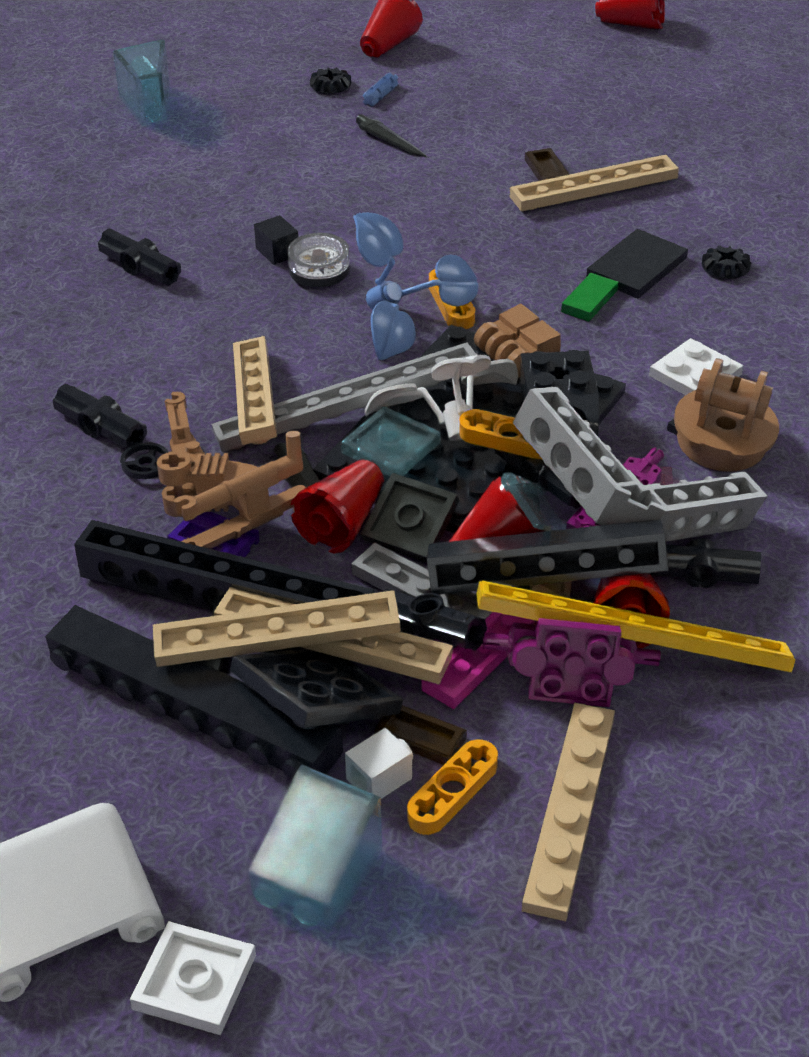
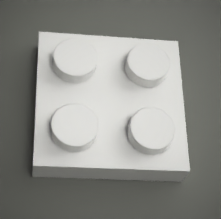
M690 338L650 366L649 376L687 395L697 389L703 369L711 370L716 358L724 360L722 372L739 377L742 375L743 365Z
M168 921L130 998L132 1010L221 1035L256 957L255 945Z

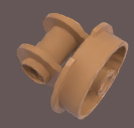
M716 358L711 370L703 369L697 389L685 395L676 406L674 424L678 431L677 440L682 451L699 465L717 471L744 470L761 461L765 453L773 447L777 440L779 422L775 413L768 406L773 387L766 385L768 372L761 371L757 382L723 373L724 360Z

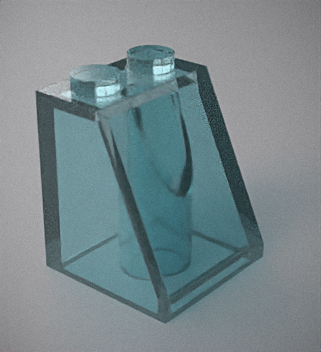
M161 39L114 50L116 77L121 101L141 126L167 120L170 80L165 40Z
M301 765L249 870L252 896L265 907L271 909L279 907L294 914L305 925H319L331 931L382 852L381 797Z

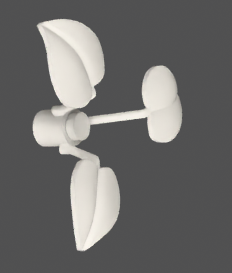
M487 355L447 359L437 363L431 369V375L434 380L439 381L452 378L455 400L444 405L445 410L443 413L426 388H417L416 384L409 383L386 387L374 393L365 408V416L367 417L369 414L391 405L406 403L424 397L436 414L439 424L446 425L449 440L460 441L463 439L459 435V418L465 411L473 409V385L496 382L516 385L518 380L517 366L510 359L491 361ZM460 377L462 384L467 386L466 403L461 396Z

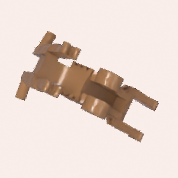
M181 392L171 393L172 399L165 400L172 435L170 440L171 452L165 453L157 459L159 480L162 484L166 485L162 491L165 513L172 517H183V520L188 521L204 512H211L212 509H215V512H220L221 509H224V512H228L229 506H233L239 510L240 514L181 542L212 549L231 539H237L242 534L284 515L283 512L293 508L294 511V504L291 505V500L299 491L306 488L304 485H297L270 497L268 488L303 470L300 432L289 431L285 434L286 456L260 467L230 461L228 453H224L223 456L220 453H215L214 456L211 453L205 454L200 447V443L196 441L190 432L186 414L185 395Z

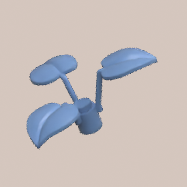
M364 212L353 216L356 225L357 246L364 260L376 267H382L387 264L381 276L375 280L377 286L371 288L366 294L367 304L372 309L371 333L378 360H385L405 352L415 341L416 331L412 318L408 313L399 311L398 303L401 297L439 285V295L444 303L450 306H462L475 298L478 292V282L468 263L461 257L451 254L441 257L436 263L435 273L438 279L402 290L396 282L385 281L395 265L393 256L400 254L403 250V239L399 229L391 220L376 213Z

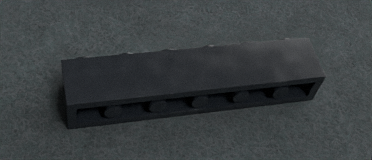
M661 519L429 544L427 552L431 593L438 595L477 591L479 581L482 582V580L517 587L668 571L665 532Z

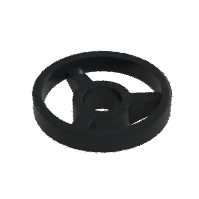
M152 442L135 444L122 453L120 458L121 468L127 476L135 479L155 478L159 476L155 458L156 452L165 454L168 453V450L164 446ZM149 450L147 454L138 456L134 461L125 462L133 453Z

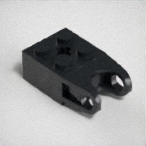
M589 350L522 353L519 380L522 404L530 389L558 387L569 399V404L583 420H587L590 423V428L598 436L599 392Z

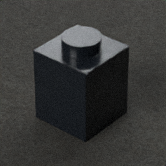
M279 215L254 224L256 249L273 265L289 260L291 255L299 250L298 231L282 216Z

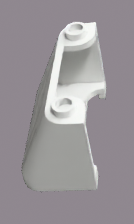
M110 803L95 804L0 843V1001L9 1002L17 999L24 993L31 981L30 966L117 928L124 941L142 943L154 937L158 931L165 929L161 910L125 825L114 805Z

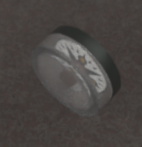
M311 233L296 238L288 247L289 274L296 282L310 287H325L341 282L350 271L349 246L347 242L341 237L329 233Z

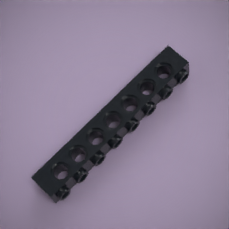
M95 520L90 521L74 543L79 573L82 578L211 611L219 605L229 587L293 604L375 593L374 589Z

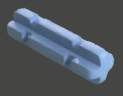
M387 73L363 94L365 99L363 103L370 106L376 105L398 86V76Z

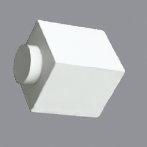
M384 728L345 752L346 779L374 804L412 779L413 753L403 739H397Z

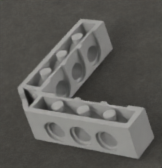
M558 387L530 389L513 421V424L521 432L524 439L531 444L543 459L545 465L555 473L564 484L566 490L585 509L586 514L599 525L661 519L665 532V542L747 528L768 497L746 472L731 473L729 477L714 479L708 476L704 480L692 482L680 480L677 484L662 486L660 483L643 485L614 456L610 446L605 445L590 428V423L581 418L569 404V399Z

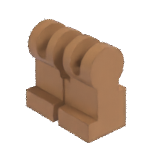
M519 304L499 314V320L487 322L480 326L474 336V343L493 360L510 359L514 361L517 366L518 377H520L521 354L538 351L560 352L561 334L543 320L539 321V317L523 304Z

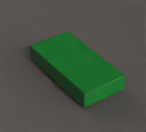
M590 273L562 302L561 312L589 322L618 291V281Z

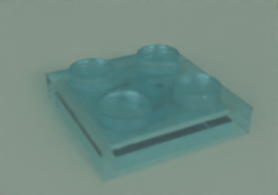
M383 406L341 442V453L357 461L368 460L373 462L380 468L382 473L391 476L392 473L404 476L440 443V432Z

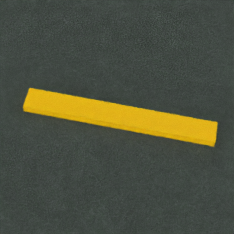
M483 580L482 582L479 581L476 593L478 609L536 621H538V618L620 626L621 638L791 673L796 661L785 642Z

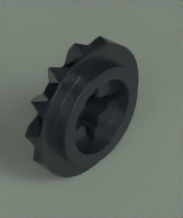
M328 67L325 70L318 69L317 72L311 74L310 87L317 92L339 93L351 86V75L346 70H339L337 67L334 69Z
M718 245L716 249L709 248L707 253L703 254L702 267L707 273L715 277L735 279L746 275L750 271V255L743 253L742 249H733L731 245L728 248Z

